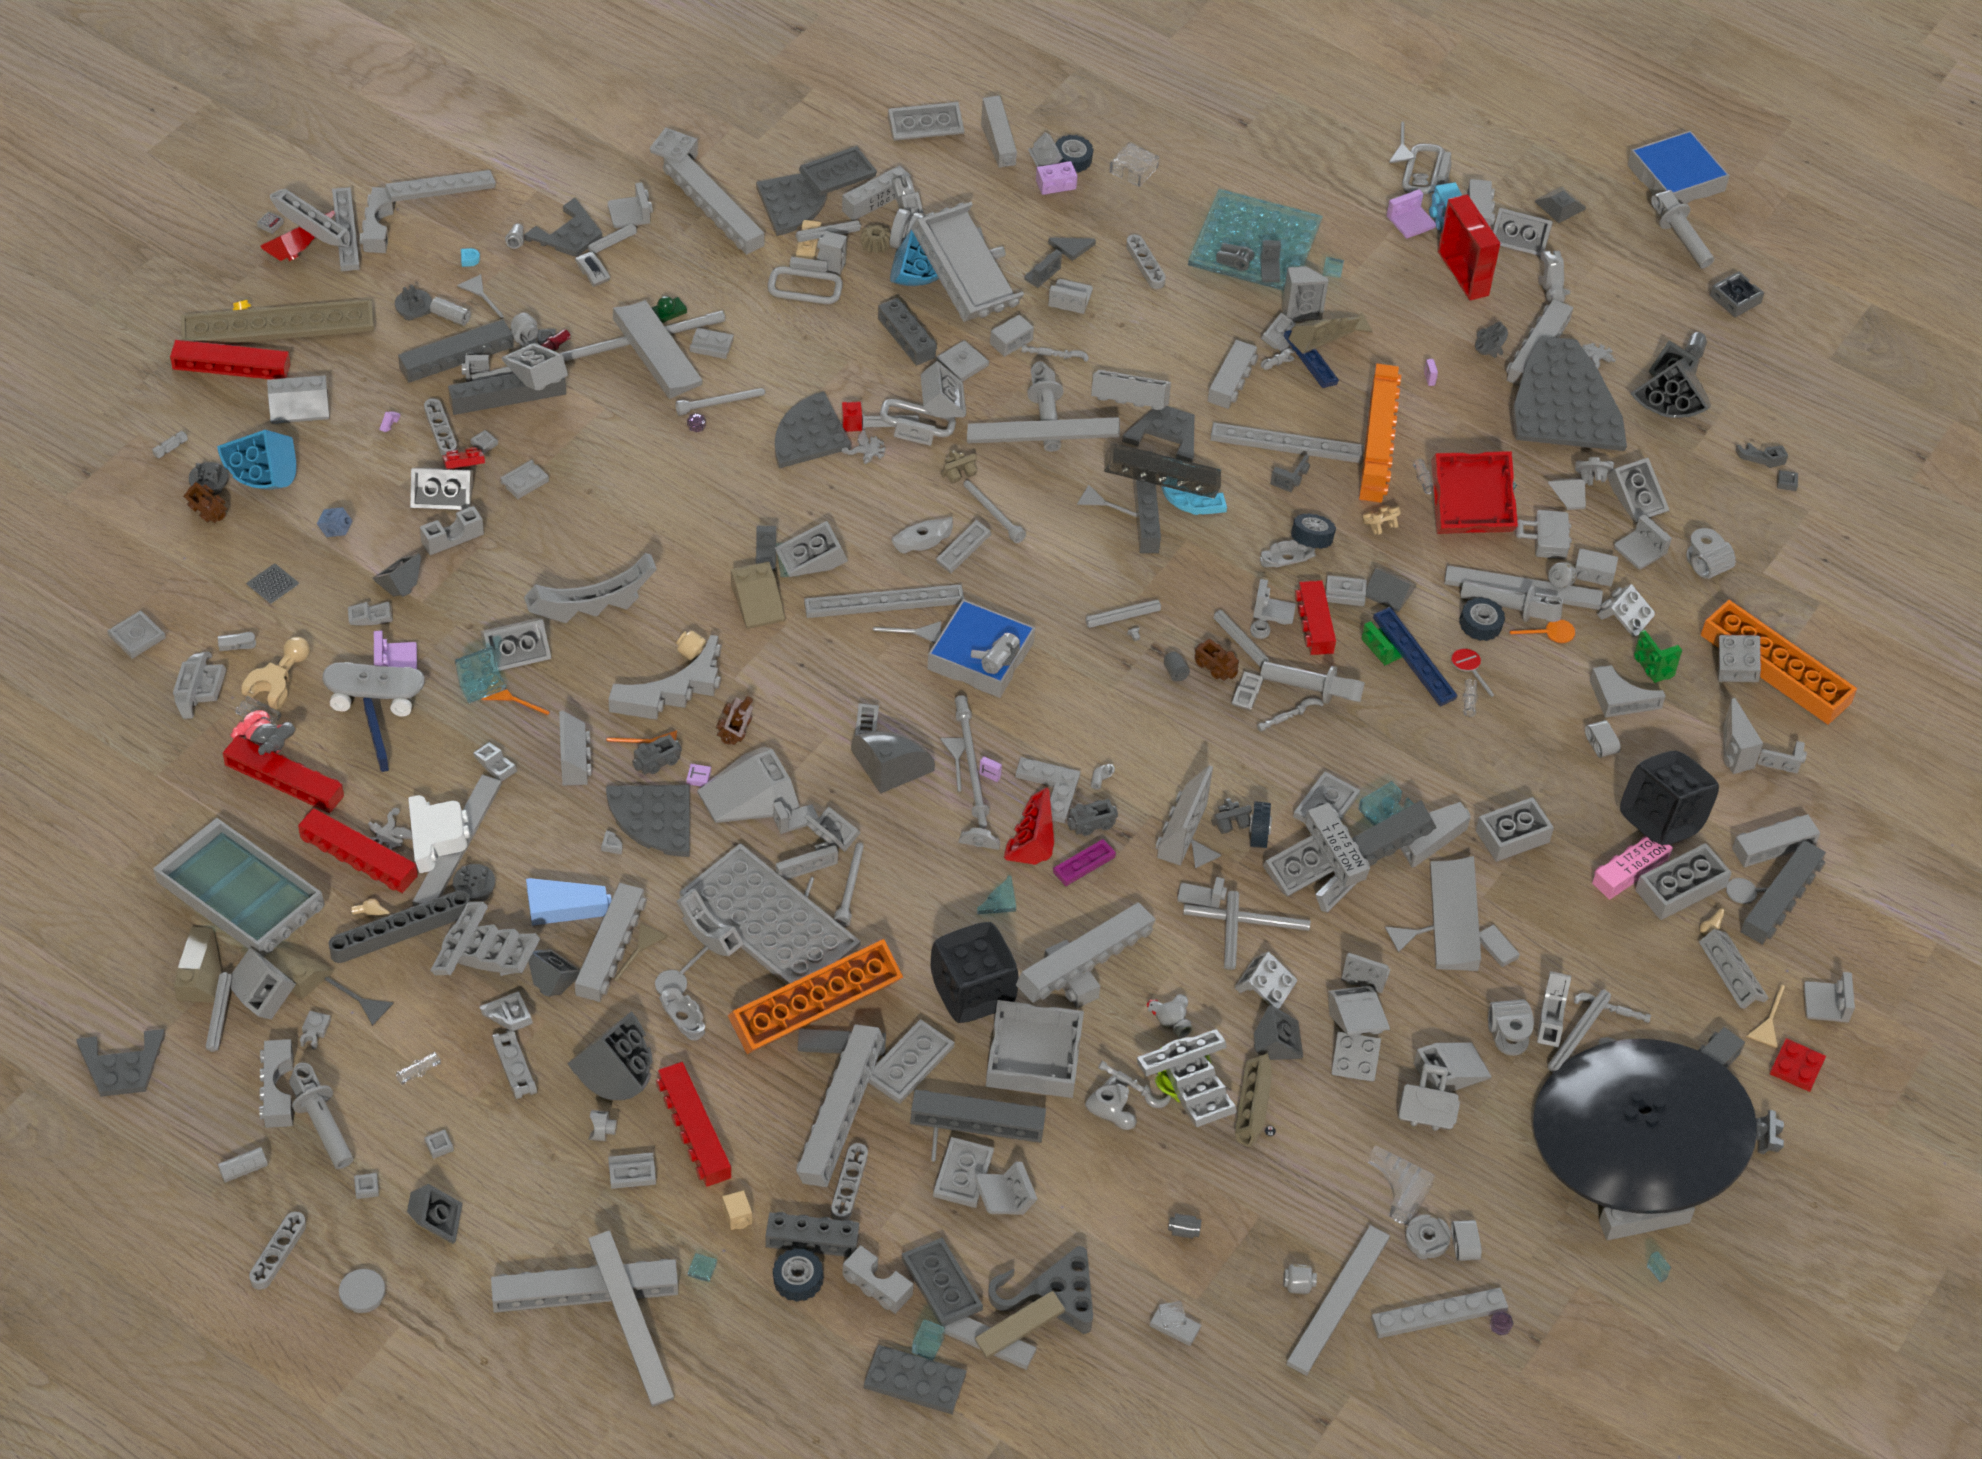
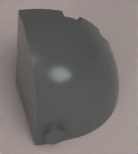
M1685 358L1677 361L1631 392L1634 399L1644 408L1664 417H1691L1711 408L1710 400L1702 384Z
M873 731L856 735L852 739L851 751L880 794L935 771V762L929 752L919 743L904 735L888 731Z
M631 1011L596 1038L567 1064L581 1082L595 1094L610 1100H626L636 1096L647 1086L651 1077L649 1069L652 1064L651 1048H647L643 1038L646 1034L640 1022Z

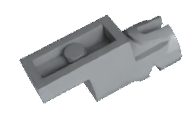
M909 175L892 179L891 182L899 209L910 210L911 215L915 212L924 214L919 193H915Z

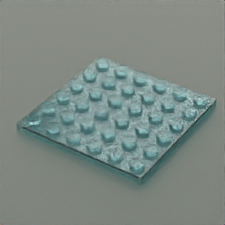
M1219 189L1190 255L1188 265L1284 291L1288 267H1303L1305 265L1323 216ZM1262 240L1281 241L1279 283L1262 282L1260 262ZM1222 243L1249 247L1254 251L1255 256L1249 262L1250 266L1246 271H1240L1216 262V255L1220 251Z

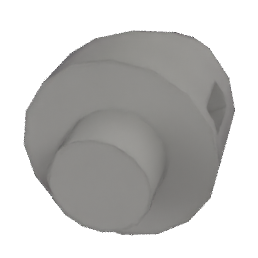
M591 1110L590 1118L593 1122L594 1130L590 1133L588 1140L605 1142L608 1134H616L617 1120L609 1119L608 1111Z

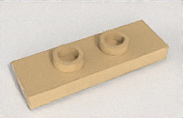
M804 220L801 231L821 227V222ZM819 239L799 242L796 257L815 260Z

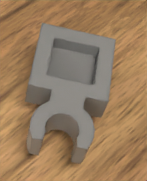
M309 1011L302 1027V1032L304 1033L300 1038L302 1047H304L307 1041H312V1049H316L318 1046L317 1037L324 1038L331 1022L330 1015Z

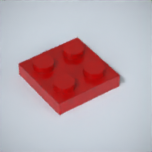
M477 447L465 449L466 452L459 453L458 450L447 451L446 455H442L446 469L484 464L485 458L481 449L477 450Z
M1786 1038L1770 1071V1075L1810 1092L1826 1055Z

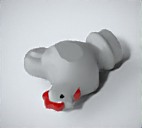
M1176 995L1173 1001L1164 1004L1159 1003L1157 999H1150L1146 1004L1148 1011L1152 1012L1163 1026L1173 1027V1032L1179 1038L1187 1036L1193 1030L1191 1021L1185 1019L1186 1007L1188 1006V998L1185 995Z

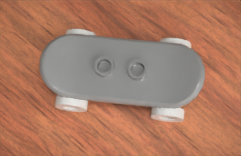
M350 662L329 665L325 668L322 677L324 685L334 693L330 699V706L334 710L347 711L351 705L350 696L394 699L390 709L397 716H407L410 714L412 709L411 697L419 693L425 684L423 673L411 667H388L353 664Z

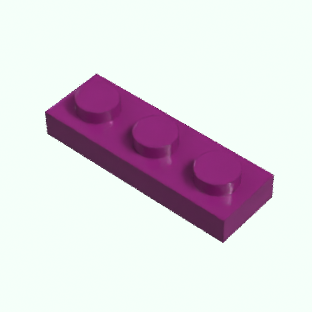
M1102 839L1054 867L1053 873L1066 887L1114 859L1116 852Z

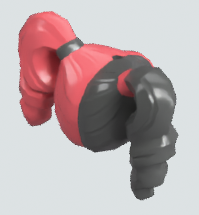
M257 710L248 714L243 722H239L237 727H234L230 736L233 739L236 736H245L247 739L257 742L261 745L258 749L260 755H264L265 752L268 754L271 752L278 754L284 746L285 739L291 737L296 729L291 722H284L280 725L272 724L267 712Z

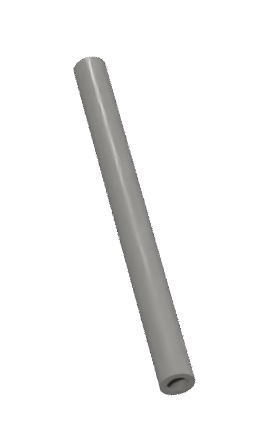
M1185 904L1183 915L1226 920L1227 910ZM1238 911V922L1305 931L1310 930V920Z

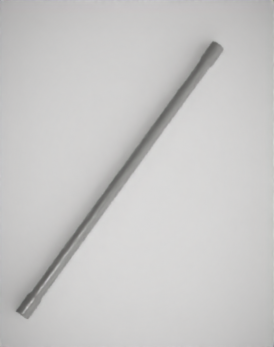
M718 311L664 327L669 334L725 322V315L723 311ZM621 337L560 354H562L565 362L631 344L626 337ZM507 366L492 371L472 374L470 379L471 381H477L514 373Z

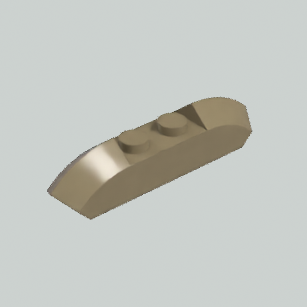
M1268 1053L1246 1061L1235 1136L1237 1142L1249 1148L1259 1139L1266 1120L1272 1081V1069Z

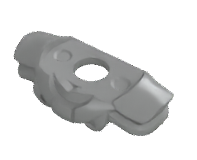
M1295 540L1282 541L1278 544H1273L1269 551H1263L1260 562L1263 567L1277 568L1307 561L1316 556L1315 548L1298 544ZM1291 555L1293 556V559L1286 560L1283 558V556Z
M677 988L664 990L659 997L664 1010L682 1034L690 1040H699L705 1034V1024L702 1022L703 1015L699 1005L691 1000L689 995L683 996ZM684 1012L688 1018L680 1020L676 1017V1014Z

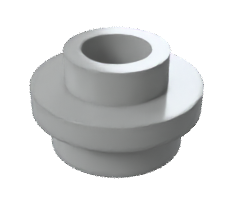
M1257 620L1251 625L1250 632L1255 638L1264 639L1269 636L1270 627L1266 621Z

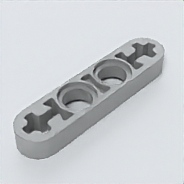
M1136 234L1128 236L1127 250L1149 286L1154 289L1163 288L1166 276L1143 238ZM1138 254H1145L1146 257H1139ZM1146 266H1152V267H1154V269H1151V270H1150V269H1146L1145 267H1146Z
M434 398L428 399L424 403L425 415L441 456L446 455L447 451L457 450V444L441 402ZM436 419L443 420V422L439 424H436L433 421ZM440 433L448 434L446 437L438 436Z
M861 1143L852 1144L848 1149L831 1208V1215L834 1220H849L868 1158L867 1147ZM861 1152L858 1157V1163L854 1162L856 1153ZM854 1169L859 1174L855 1177H850L846 1172ZM850 1188L853 1193L845 1196L841 1193V1190ZM843 1202L845 1203V1211L840 1214L838 1211Z
M291 1212L285 1217L252 1268L249 1277L251 1285L255 1289H265L271 1284L305 1231L306 1221L302 1213ZM298 1220L300 1224H295L292 1228L291 1222L295 1223ZM282 1237L290 1239L287 1245L282 1246L277 1243ZM271 1255L278 1257V1261L273 1264L267 1263L266 1259ZM264 1273L265 1279L260 1278L259 1281H257L256 1276L261 1277Z

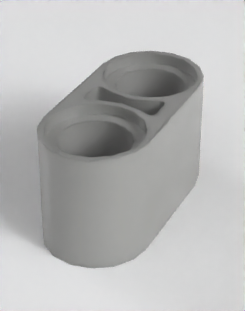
M1606 720L1585 726L1586 737L1599 758L1620 752V742Z
M1452 1221L1451 1235L1457 1261L1480 1260L1482 1252L1476 1221Z

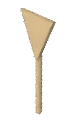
M1784 985L1780 986L1769 1018L1746 1037L1778 1048L1773 1017L1785 988Z

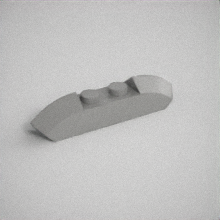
M280 189L270 194V199L274 206L286 218L327 244L349 247L351 236L346 228L287 189Z

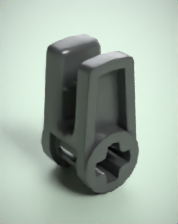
M1222 243L1221 249L1216 255V262L1240 271H1246L1250 266L1249 262L1253 260L1255 254L1249 247Z

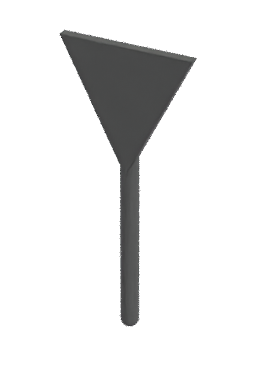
M325 977V981L359 1001L372 1026L393 1005L392 1002L362 999L329 977Z

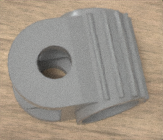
M1701 528L1692 533L1690 539L1692 546L1687 550L1686 559L1699 576L1709 579L1735 566L1736 557L1732 546L1725 542L1716 531ZM1708 538L1712 543L1704 544L1701 539Z
M1525 999L1491 1002L1488 1011L1489 1032L1493 1034L1496 1047L1502 1053L1511 1056L1520 1055L1525 1052L1534 1026V1017L1528 1002ZM1506 1039H1507V1040H1511V1041H1515V1042H1517V1043H1516V1044H1510V1043H1508V1042L1506 1041Z

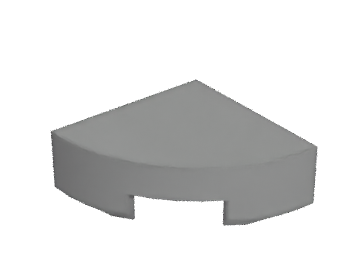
M606 830L601 851L622 855V843L616 837V834Z

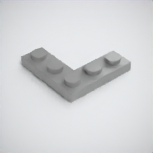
M1021 757L1015 778L1054 787L1050 798L1052 821L1065 824L1081 771Z

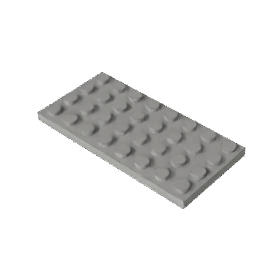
M742 844L736 846L679 892L680 897H682L691 889H696L706 908L717 921L723 925L735 927L744 943L741 948L786 985L849 956L860 947V940Z

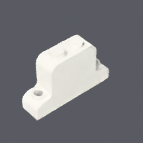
M423 796L408 797L414 858L419 873L433 870L437 857L461 852L467 848V838H470L468 825L465 826V823L468 822V815L466 810L461 809L459 802L448 801L430 805Z

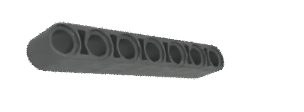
M461 890L455 891L331 937L328 943L331 959L336 963H343L455 922L459 919L467 902H470L469 894Z

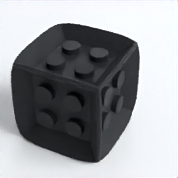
M1667 751L1649 757L1637 765L1623 793L1620 811L1633 826L1652 841L1660 845L1673 844L1692 837L1703 828L1718 796L1719 784L1709 772L1689 756L1679 751Z
M992 922L970 925L945 934L935 940L931 949V974L945 1007L957 1023L974 1021L996 1013L998 1000L1015 1002L1018 993L1016 983L1019 979L1016 962L1003 936Z

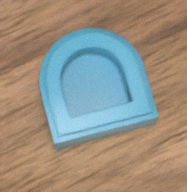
M461 249L462 267L475 266L480 262V253L476 249Z

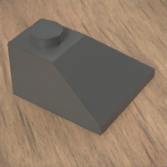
M1563 186L1535 201L1538 206L1558 223L1586 209Z
M414 554L401 557L374 576L373 580L393 597L399 595L404 597L412 592L411 588L417 585L421 555Z
M551 949L534 950L528 961L533 984L540 989L539 991L543 995L548 997L561 995L576 981L580 972L579 968Z
M1273 1005L1268 1006L1254 1032L1256 1052L1260 1055L1268 1053L1270 1060L1303 1058L1299 1021Z
M430 1184L412 1191L407 1212L414 1221L452 1244L456 1242L463 1203Z

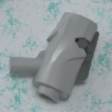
M1004 633L1002 637L993 643L992 649H988L985 652L972 650L971 658L982 659L983 669L987 673L996 674L1003 666H1009L1020 650V641L1015 635Z

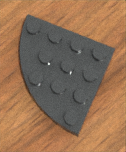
M801 173L756 182V188L776 236L797 230V227L802 225L804 220L812 221L820 213L827 200L828 193L819 196Z
M824 391L809 396L793 406L782 418L775 435V457L779 469L841 452L842 448L845 447L848 450L851 449V442Z
M689 785L606 786L609 810L616 819L617 825L626 835L648 849L652 847L663 851L666 855L690 857Z

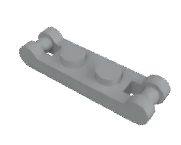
M506 1030V1033L501 1035L499 1033L493 1034L492 1040L515 1099L522 1098V1095L528 1093L530 1095L537 1093L535 1082L532 1079L515 1032ZM510 1042V1045L503 1047L502 1043Z

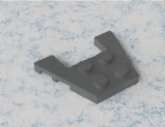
M573 198L563 206V212L573 217L570 221L552 234H548L535 226L524 234L525 240L528 242L532 240L539 242L541 246L549 245L555 247L556 251L578 257L588 249L589 244L601 239L602 232L578 200Z
M1169 406L1162 410L1152 409L1123 435L1122 442L1139 446L1144 434L1181 444L1176 454V459L1192 464L1194 458L1195 415Z
M164 1029L144 1031L143 1051L100 1056L98 1055L97 1037L76 1039L78 1048L90 1071L100 1097L146 1092L154 1070L156 1057L160 1053L161 1043L165 1039Z

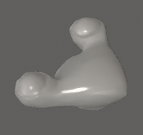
M1114 1075L1093 1092L1085 1103L1086 1108L1091 1113L1112 1121L1123 1130H1130L1137 1123L1135 1115L1122 1110L1127 1102L1129 1089L1127 1085L1115 1079Z

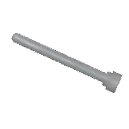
M760 388L694 402L679 400L675 402L678 416L687 415V412L693 409L763 396L765 390Z
M969 480L964 481V487L1009 531V538L1016 544L1022 542L1026 537V532L1020 526H1014Z
M857 843L855 846L842 905L835 912L834 920L842 927L849 926L852 918L849 908L864 845L862 843Z

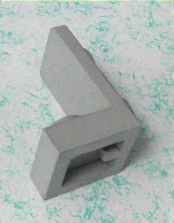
M781 801L773 803V819L780 834L807 826L806 823L808 821L804 818L805 814H808L815 821L819 818L813 805L789 811L788 808H784Z

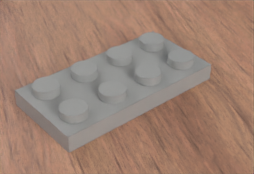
M920 1019L877 1063L868 1083L900 1104L954 1048L955 1042Z

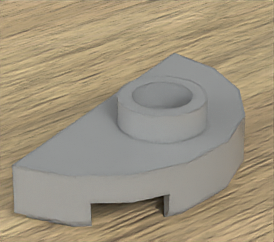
M971 828L970 831L962 832L959 837L958 843L1000 849L999 838H995L991 835V831L983 828Z

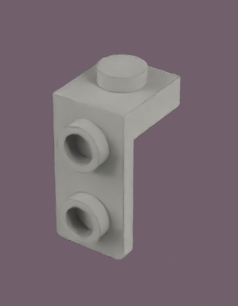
M1797 741L1792 756L1762 749L1758 764L1798 773L1801 763H1805L1806 760L1805 743Z
M1216 877L1214 889L1181 883L1177 901L1219 909L1220 901L1225 900L1227 888L1223 887L1225 879Z

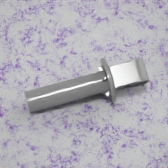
M1671 190L1653 195L1651 202L1654 209L1661 216L1659 222L1661 228H1673L1701 268L1710 266L1715 258L1686 218L1691 210L1689 205L1680 204Z
M1041 361L1036 362L1031 368L1033 385L1027 391L1028 398L1032 402L1038 403L1040 421L1058 420L1055 401L1062 397L1063 387L1056 382L1055 372ZM1043 440L1044 449L1048 452H1054L1061 448L1060 440Z
M1464 581L1462 586L1461 598L1468 600L1480 597L1488 598L1493 602L1495 601L1501 607L1524 611V622H1528L1530 617L1541 618L1551 622L1561 619L1563 599L1559 596L1537 593L1535 585H1531L1526 594Z
M1267 661L1263 663L1261 669V676L1265 680L1323 692V702L1326 704L1331 701L1333 695L1361 702L1365 682L1337 677L1336 666H1331L1327 675Z
M298 1063L294 1067L289 1080L290 1086L297 1097L292 1104V1108L297 1113L308 1112L335 1169L345 1168L354 1161V1158L326 1104L332 1097L333 1091L330 1086L320 1085L311 1065L308 1063Z

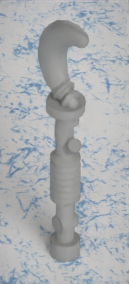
M1022 345V352L1038 353L1039 355L1046 356L1054 355L1055 357L1058 355L1059 357H1064V359L1079 357L1084 359L1085 362L1089 360L1088 355L1079 350L1070 352L1065 350V352L1050 348H1034Z
M1317 698L1305 699L1300 705L1296 706V709L1277 715L1265 723L1257 724V728L1262 732L1273 724L1277 725L1288 720L1289 717L1293 718V715H1302L1306 707L1310 705L1323 706L1324 703Z
M1580 993L1575 996L1574 1003L1578 1004L1580 1001L1592 1003L1596 997L1589 993ZM1609 1003L1604 1007L1609 1009L1610 1012L1615 1011L1616 1014L1626 1017L1632 1016L1638 1020L1642 1019L1644 1022H1650V1014L1644 1015L1641 1012H1634L1632 1009L1619 1005L1613 1006Z
M1101 1061L1098 1066L1100 1070H1105L1114 1075L1115 1079L1125 1085H1130L1140 1091L1141 1095L1145 1097L1147 1104L1153 1108H1163L1171 1100L1170 1095H1167L1164 1099H1155L1151 1095L1152 1093H1150L1149 1086L1145 1085L1143 1087L1138 1085L1137 1079L1132 1080V1078L1121 1071H1116L1109 1067L1104 1061Z

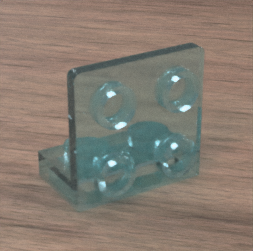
M492 646L455 660L459 686L468 703L506 690V684L498 671L495 650Z

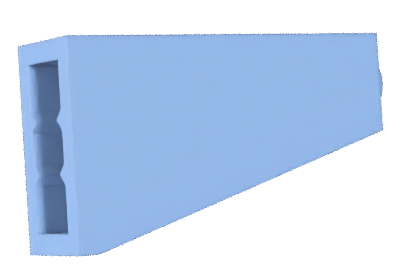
M532 878L526 879L532 926L603 917L612 901L611 894H606L605 886Z

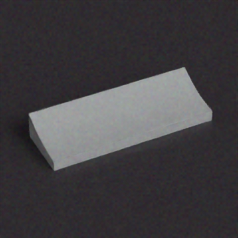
M646 300L629 306L613 307V320L669 399L702 385L701 377Z
M1474 856L1451 861H1431L1429 867L1436 969L1478 971L1481 962Z

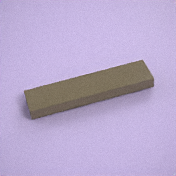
M1051 1291L975 1337V1342L986 1359L1058 1317L1065 1312V1308L1054 1291Z

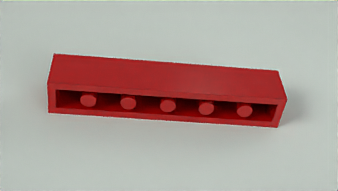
M175 340L170 354L173 370L273 380L286 379L290 368L289 351Z
M236 736L223 751L225 766L329 814L344 797L342 783L338 780L326 777L321 772L313 771L301 763L289 760L281 754L278 755L274 752L268 754L265 752L264 755H260L258 753L260 746L247 738L244 739Z
M315 808L298 824L300 838L304 842L311 843L322 852H328L335 856L340 862H346L355 870L368 874L373 880H379L391 890H397L403 894L418 877L416 863Z
M683 1061L659 1069L658 1079L655 1080L658 1091H663L665 1095L663 1097L667 1109H671L673 1113L671 1117L674 1126H679L681 1132H679L681 1141L683 1145L687 1144L689 1148L687 1152L690 1161L696 1163L697 1167L695 1169L699 1180L703 1179L706 1187L731 1179V1165Z

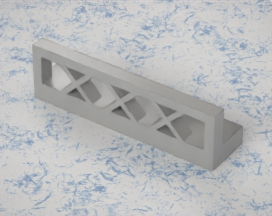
M1713 929L1699 941L1740 1008L1745 1009L1755 1000L1765 1002L1769 999L1726 932Z

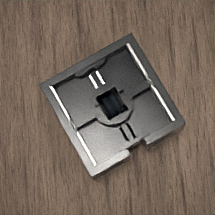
M1739 271L1713 285L1710 296L1732 316L1737 317L1761 304L1764 292L1755 284H1750L1749 279Z

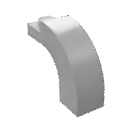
M691 889L676 901L684 914L682 920L686 926L711 951L722 956H730L744 944L734 926L723 925L711 915L696 889Z
M1550 971L1540 1014L1537 1043L1559 1047L1571 975Z

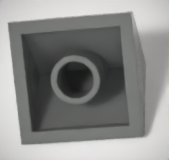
M1669 340L1648 372L1657 376L1677 361L1685 358L1696 375L1700 360Z
M1375 568L1367 586L1365 597L1399 612L1417 584L1382 568Z

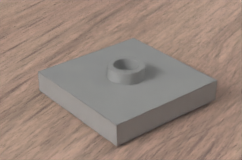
M965 340L936 357V361L942 364L961 382L989 366V361Z
M141 610L107 631L108 636L132 659L166 638L165 633Z

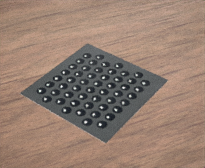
M274 563L246 584L272 604L300 583Z

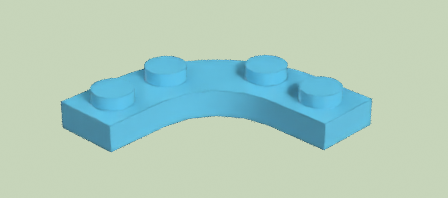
M1178 468L1158 471L1163 494L1175 507L1194 515L1224 513L1227 511L1223 493L1194 494L1184 488Z

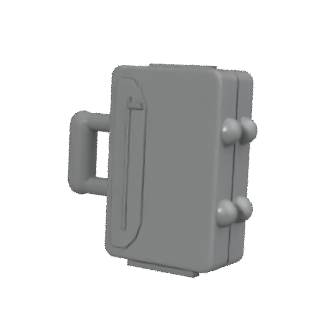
M1538 510L1535 521L1517 520L1516 537L1519 539H1535V555L1537 557L1567 558L1570 543L1572 542V539L1569 537L1571 524L1569 523L1567 512ZM1523 525L1535 526V534L1523 533Z
M1424 1064L1420 1086L1406 1084L1403 1088L1398 1119L1410 1122L1413 1127L1421 1124L1431 1126L1434 1131L1439 1130V1128L1451 1130L1457 1121L1460 1102L1458 1101L1459 1096L1457 1094L1444 1092L1448 1069L1446 1067ZM1427 1073L1442 1076L1439 1090L1425 1088Z

